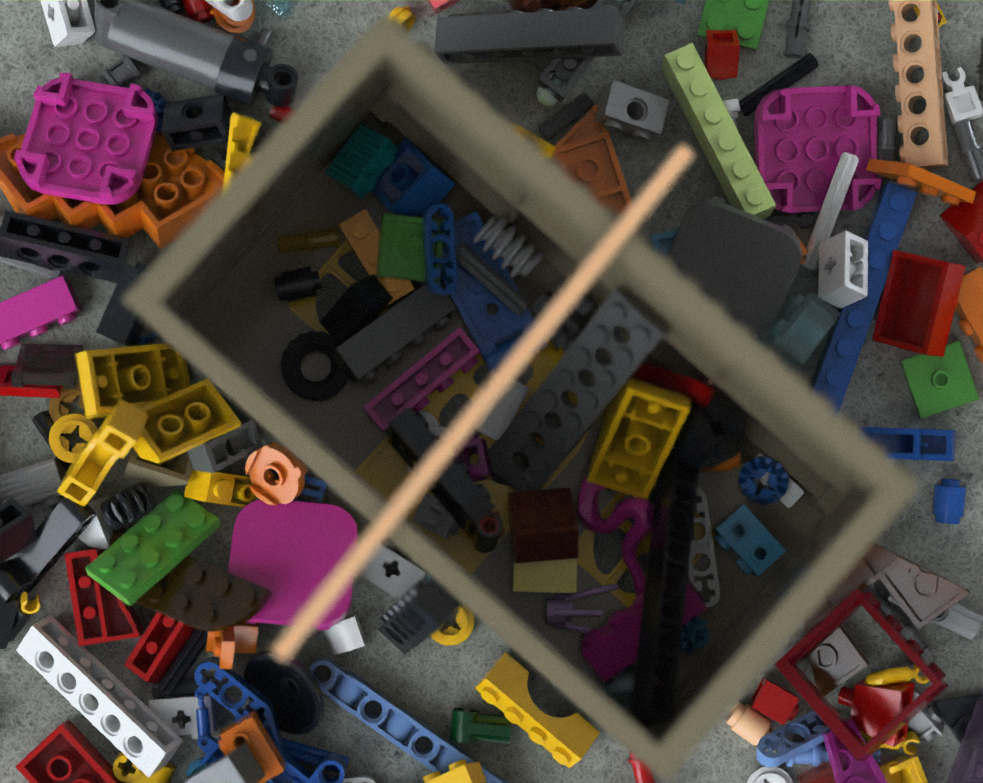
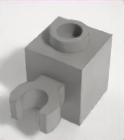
M428 493L425 494L412 519L413 522L447 539L450 534L455 536L460 528V525L437 498Z

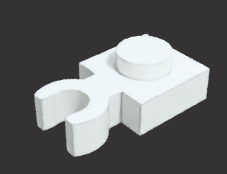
M961 67L955 71L957 81L950 80L947 72L942 73L943 88L949 91L944 94V105L952 125L980 118L983 115V108L974 85L968 87L964 85L966 75Z

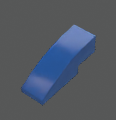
M861 427L860 434L869 442L873 439L884 446L889 452L886 456L889 459L955 461L956 430Z

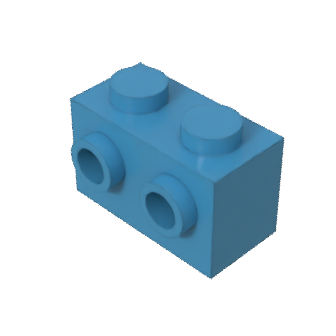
M744 504L739 505L713 529L717 535L714 538L715 542L725 552L728 550L732 551L738 558L735 564L747 576L750 573L753 576H759L786 552Z

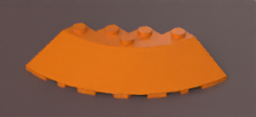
M157 132L142 182L137 192L128 200L118 204H99L43 194L32 190L24 182L15 162L16 150H21L26 133L18 136L12 133L0 137V188L16 213L50 221L58 217L63 224L91 229L101 223L109 234L128 238L144 229L160 250L175 242L223 190L225 172L218 165L196 154L193 148L172 151L164 134Z

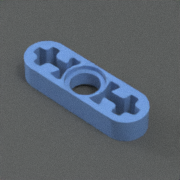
M813 710L762 737L757 745L756 758L759 763L766 767H777L824 742L822 733L830 728L827 725L825 728L822 726L825 722ZM796 733L801 735L804 741L794 743L787 736Z

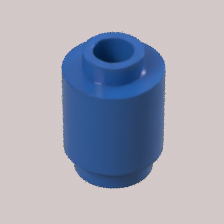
M942 478L941 484H935L932 514H935V522L960 524V517L964 516L966 487L960 485V480Z

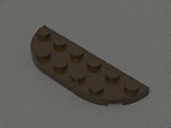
M124 528L113 529L109 545L111 546L128 530ZM187 556L141 596L136 603L197 630L216 632L227 630V627L241 621L247 622L265 606L272 592L250 581Z

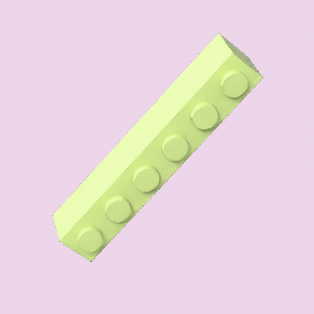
M688 44L666 54L661 70L730 205L762 219L771 216L776 204L694 44Z

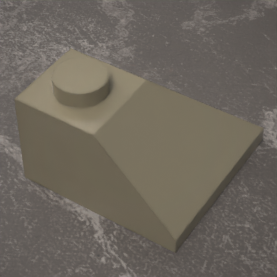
M133 448L123 478L136 483H143L152 488L187 485L193 467L187 451L158 464L141 459Z

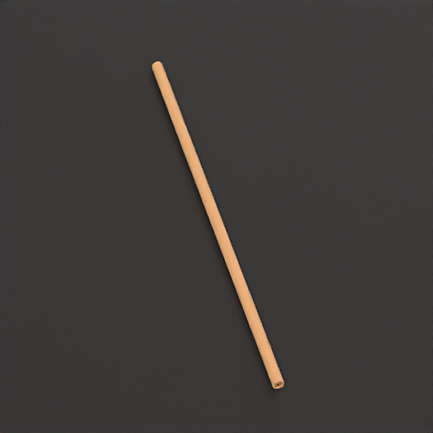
M679 145L271 649L273 654L284 662L289 658L694 157V154L687 147Z

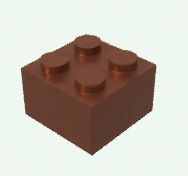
M570 487L508 493V521L515 563L579 558V529Z

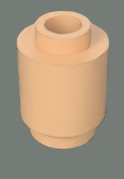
M737 702L725 720L730 725V730L754 746L758 744L762 737L773 732V728L770 727L772 720L752 708L749 704L743 705Z

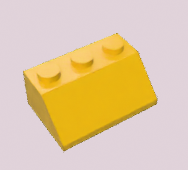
M209 378L139 408L149 417L132 447L141 459L160 464L240 427L241 422Z

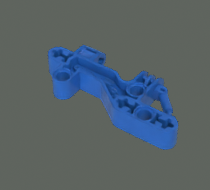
M208 657L201 661L195 671L194 678L199 686L195 690V696L198 698L199 707L196 709L197 744L205 753V756L200 761L202 766L205 763L211 764L224 756L222 750L218 748V741L221 738L216 739L210 735L209 713L204 703V696L208 693L234 714L235 719L231 724L253 712L254 709L258 710L260 707L265 709L264 716L260 715L258 717L286 763L285 771L268 780V783L343 782L346 765L340 756L335 754L326 755L311 772L285 752L272 702L234 670L220 669L218 658ZM213 667L216 670L215 677L212 676L207 679L204 676L206 670ZM224 676L228 679L224 682L221 690L217 688L218 684L223 680ZM230 686H237L242 690L243 697L233 700L229 698L226 690ZM248 696L252 698L250 703L243 709L242 706L245 704ZM327 765H335L339 768L340 774L334 778L328 777L324 774L323 768Z

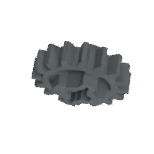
M552 291L543 294L534 302L535 306L532 310L537 314L533 317L535 321L539 320L556 299V294H553ZM571 307L546 340H552L557 350L562 347L563 352L566 353L587 326L583 322L585 316L580 315L578 311Z

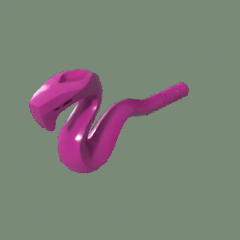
M586 476L580 489L578 512L581 522L587 529L598 534L610 533L616 530L626 519L630 517L635 519L634 524L622 542L621 553L623 561L633 577L637 597L645 592L646 579L637 559L636 549L639 543L652 531L654 505L644 498H626L604 520L599 513L598 498L599 490H604L607 487L588 482Z

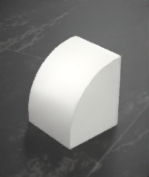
M357 614L343 618L341 622L333 625L329 630H323L332 655L363 647L367 643Z

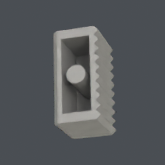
M53 458L0 475V498L2 504L13 498L26 510L32 512L34 511V504L44 501L47 507L59 503L63 497L56 491L65 476L59 460Z

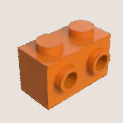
M255 710L221 730L219 734L221 740L218 741V744L224 755L244 743L247 745L266 774L257 783H265L285 771L286 763Z

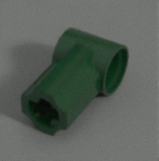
M464 708L452 709L450 741L468 744L477 743V741L510 744L512 723L507 720L505 715L483 714L474 709H469V712H464Z

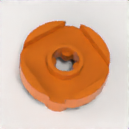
M270 442L250 454L246 461L245 473L250 476L252 484L249 486L254 495L266 504L277 506L280 503L288 504L301 494L305 484L304 476L307 473V467L288 448L277 442ZM270 469L278 473L279 479L275 480L273 478L274 473Z

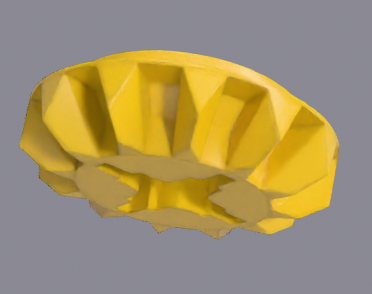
M81 414L62 416L50 429V448L62 461L72 463L86 443H76L72 451H69V440L61 436V433L72 434L77 425H79V436L89 442L98 430L92 420L87 419L86 416Z
M462 603L457 609L459 612L455 619L461 629L449 626L442 632L441 627L430 635L431 638L447 646L462 643L470 636L473 630V612Z

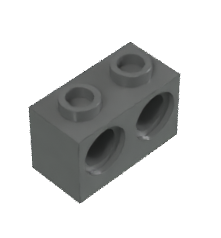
M237 417L241 422L240 427L188 450L193 470L215 473L262 447L254 419Z

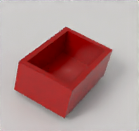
M893 250L872 341L924 355L943 357L966 265Z

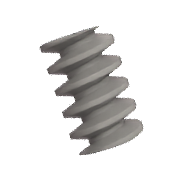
M496 213L479 230L473 243L476 244L482 240L486 241L482 251L485 253L493 248L495 251L492 260L495 261L503 257L504 261L501 268L505 269L512 265L513 270L510 277L513 278L522 274L523 279L538 264L544 253L538 251L532 254L535 244L530 242L523 246L525 235L520 234L513 237L516 227L512 225L504 229L507 219L501 217L495 221Z

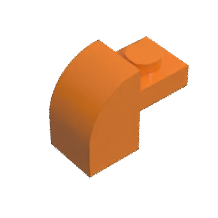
M241 621L227 627V630L208 631L206 652H213V656H219L220 669H232L234 653L256 654L258 622H256V625Z

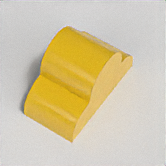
M170 343L87 350L75 354L87 419L108 417L121 399L139 409L191 386L186 358Z
M630 378L606 408L601 433L590 462L587 481L647 500L690 410L691 398Z

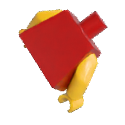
M915 664L912 669L905 666L887 668L870 673L866 678L858 682L854 689L846 686L841 688L838 694V703L851 707L850 718L853 719L859 732L867 741L872 739L912 702L915 683L910 682L911 679L915 678L920 684L929 682L925 675H917L920 670ZM908 722L880 748L899 750L902 747L907 755H914L917 753V748L915 745H908V743H920V738L914 731H908Z

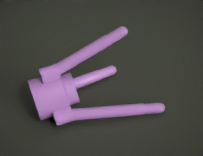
M611 584L577 591L576 593L555 594V599H547V624H555V629H569L587 634L594 628L566 621H572V616L602 617L603 612L599 610L572 609L573 602L566 601L617 590L618 585Z

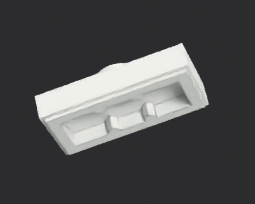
M513 379L474 427V430L498 441L512 423L529 387Z

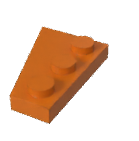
M869 159L866 168L867 171L895 180L900 185L917 188L924 195L931 197L940 196L941 202L952 206H959L960 202L973 204L976 191L910 163Z

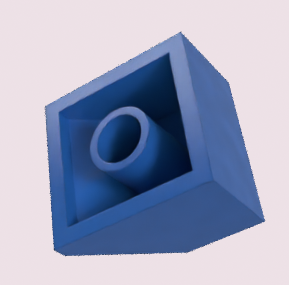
M405 137L397 146L398 151L395 153L393 163L384 168L377 178L374 189L371 191L392 214L422 218L424 211L428 207L439 203L455 183L438 165Z

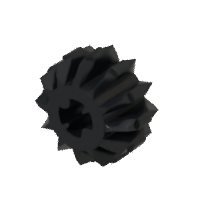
M138 483L102 502L100 509L103 512V518L106 523H109L111 529L118 530L151 512L156 504L153 501L154 497L150 490H147L145 484Z

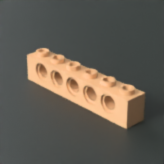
M889 0L890 10L894 11L895 23H891V37L893 42H897V54H893V66L895 72H899L900 83L895 86L897 103H901L902 115L897 117L899 133H903L904 145L900 146V160L902 163H910L922 169L949 167L937 0ZM913 7H919V17L915 21L908 22L906 18L907 12ZM914 38H921V48L917 52L911 53L909 51V43ZM923 68V79L918 83H912V72L915 69ZM918 99H925L926 109L920 114H915L913 111L914 103ZM927 129L929 133L927 142L917 145L915 141L917 132Z

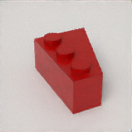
M99 548L64 554L79 646L141 637L145 632L132 605H127L88 576L85 567L104 552L103 549L100 550Z

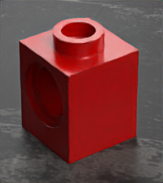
M706 30L704 66L709 76L715 80H726L728 78H737L740 43L737 30Z
M765 677L762 678L748 703L752 708L782 725H785L787 720L792 721L800 707L797 704L799 698L795 694Z

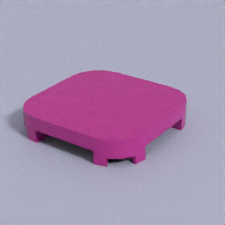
M59 73V78L50 80L43 87L38 85L33 94L36 102L21 150H16L15 162L24 182L32 190L43 194L87 202L118 204L128 200L137 192L142 182L157 130L158 115L152 99L143 91L141 86L133 83L130 84V88L74 79L71 73Z
M850 85L782 88L771 91L762 98L756 108L754 118L755 165L776 204L774 211L787 213L820 211L843 152L856 155L859 158V162L840 210L864 208V205L872 199L875 192L880 190L882 178H877V174L867 171L866 168L869 159H877V116H881L879 104H876L870 94L864 91L862 87Z
M256 500L246 505L239 512L233 528L228 573L272 592L265 606L246 623L256 625V622L292 625L358 543L357 525L351 514L342 507L331 504L291 501L288 504L280 503L274 506L266 504L261 500ZM354 577L314 625L318 631L329 630L330 627L341 622L349 614L352 605Z

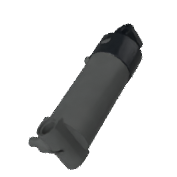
M95 0L94 26L96 31L93 33L97 44L215 90L218 94H223L228 98L249 106L255 103L260 92L265 94L270 104L277 107H287L295 100L299 79L297 71L286 64L270 66L273 56V49L267 47L272 37L270 29L262 28L256 41L253 42L145 0Z

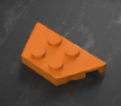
M596 104L554 145L556 148L552 158H555L568 170L566 175L574 183L577 184L578 181H581L587 185L595 194L593 199L602 207L605 204L610 206L622 217L633 203L609 131L605 130L603 125L594 122L598 104Z

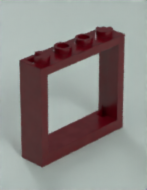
M856 589L774 665L857 761H866L949 685L943 680L946 676L944 671L934 661L929 664L921 656L925 652L924 649L912 637L907 640L902 635L900 630L903 629V626L891 614L887 617L879 609L882 603L871 591L865 594L859 589ZM861 606L932 683L866 744L797 666Z

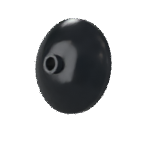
M264 651L254 656L248 662L244 672V679L272 702L279 730L290 734H306L321 722L324 714V700L320 686L313 674L300 661L289 656L284 662L271 651ZM260 707L257 711L260 715L264 716L265 709Z

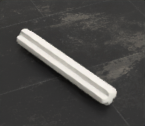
M843 152L806 247L808 253L803 256L805 262L802 265L807 269L817 270L819 267V243L830 238L859 162V158L854 154Z

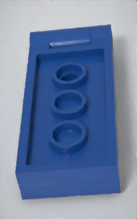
M477 211L454 222L456 248L460 244H464L520 294L514 280L510 277L508 269L501 268L502 258L495 261L492 260L495 250L492 248L484 253L482 250L486 241L482 240L476 244L473 243L476 234L484 226ZM444 243L442 259L446 257L448 252L447 246ZM456 261L457 286L448 295L456 306V310L474 344L480 350V355L487 368L494 375L536 322L528 308L520 316L516 315ZM448 263L441 264L440 280L443 286L448 284V279L442 277V268L448 267ZM490 304H494L498 308V312L494 315L489 314L486 310V307ZM546 340L536 352L548 347Z

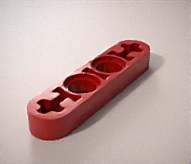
M644 362L631 377L691 398L692 403L704 407L709 405L715 394L714 390L695 379Z

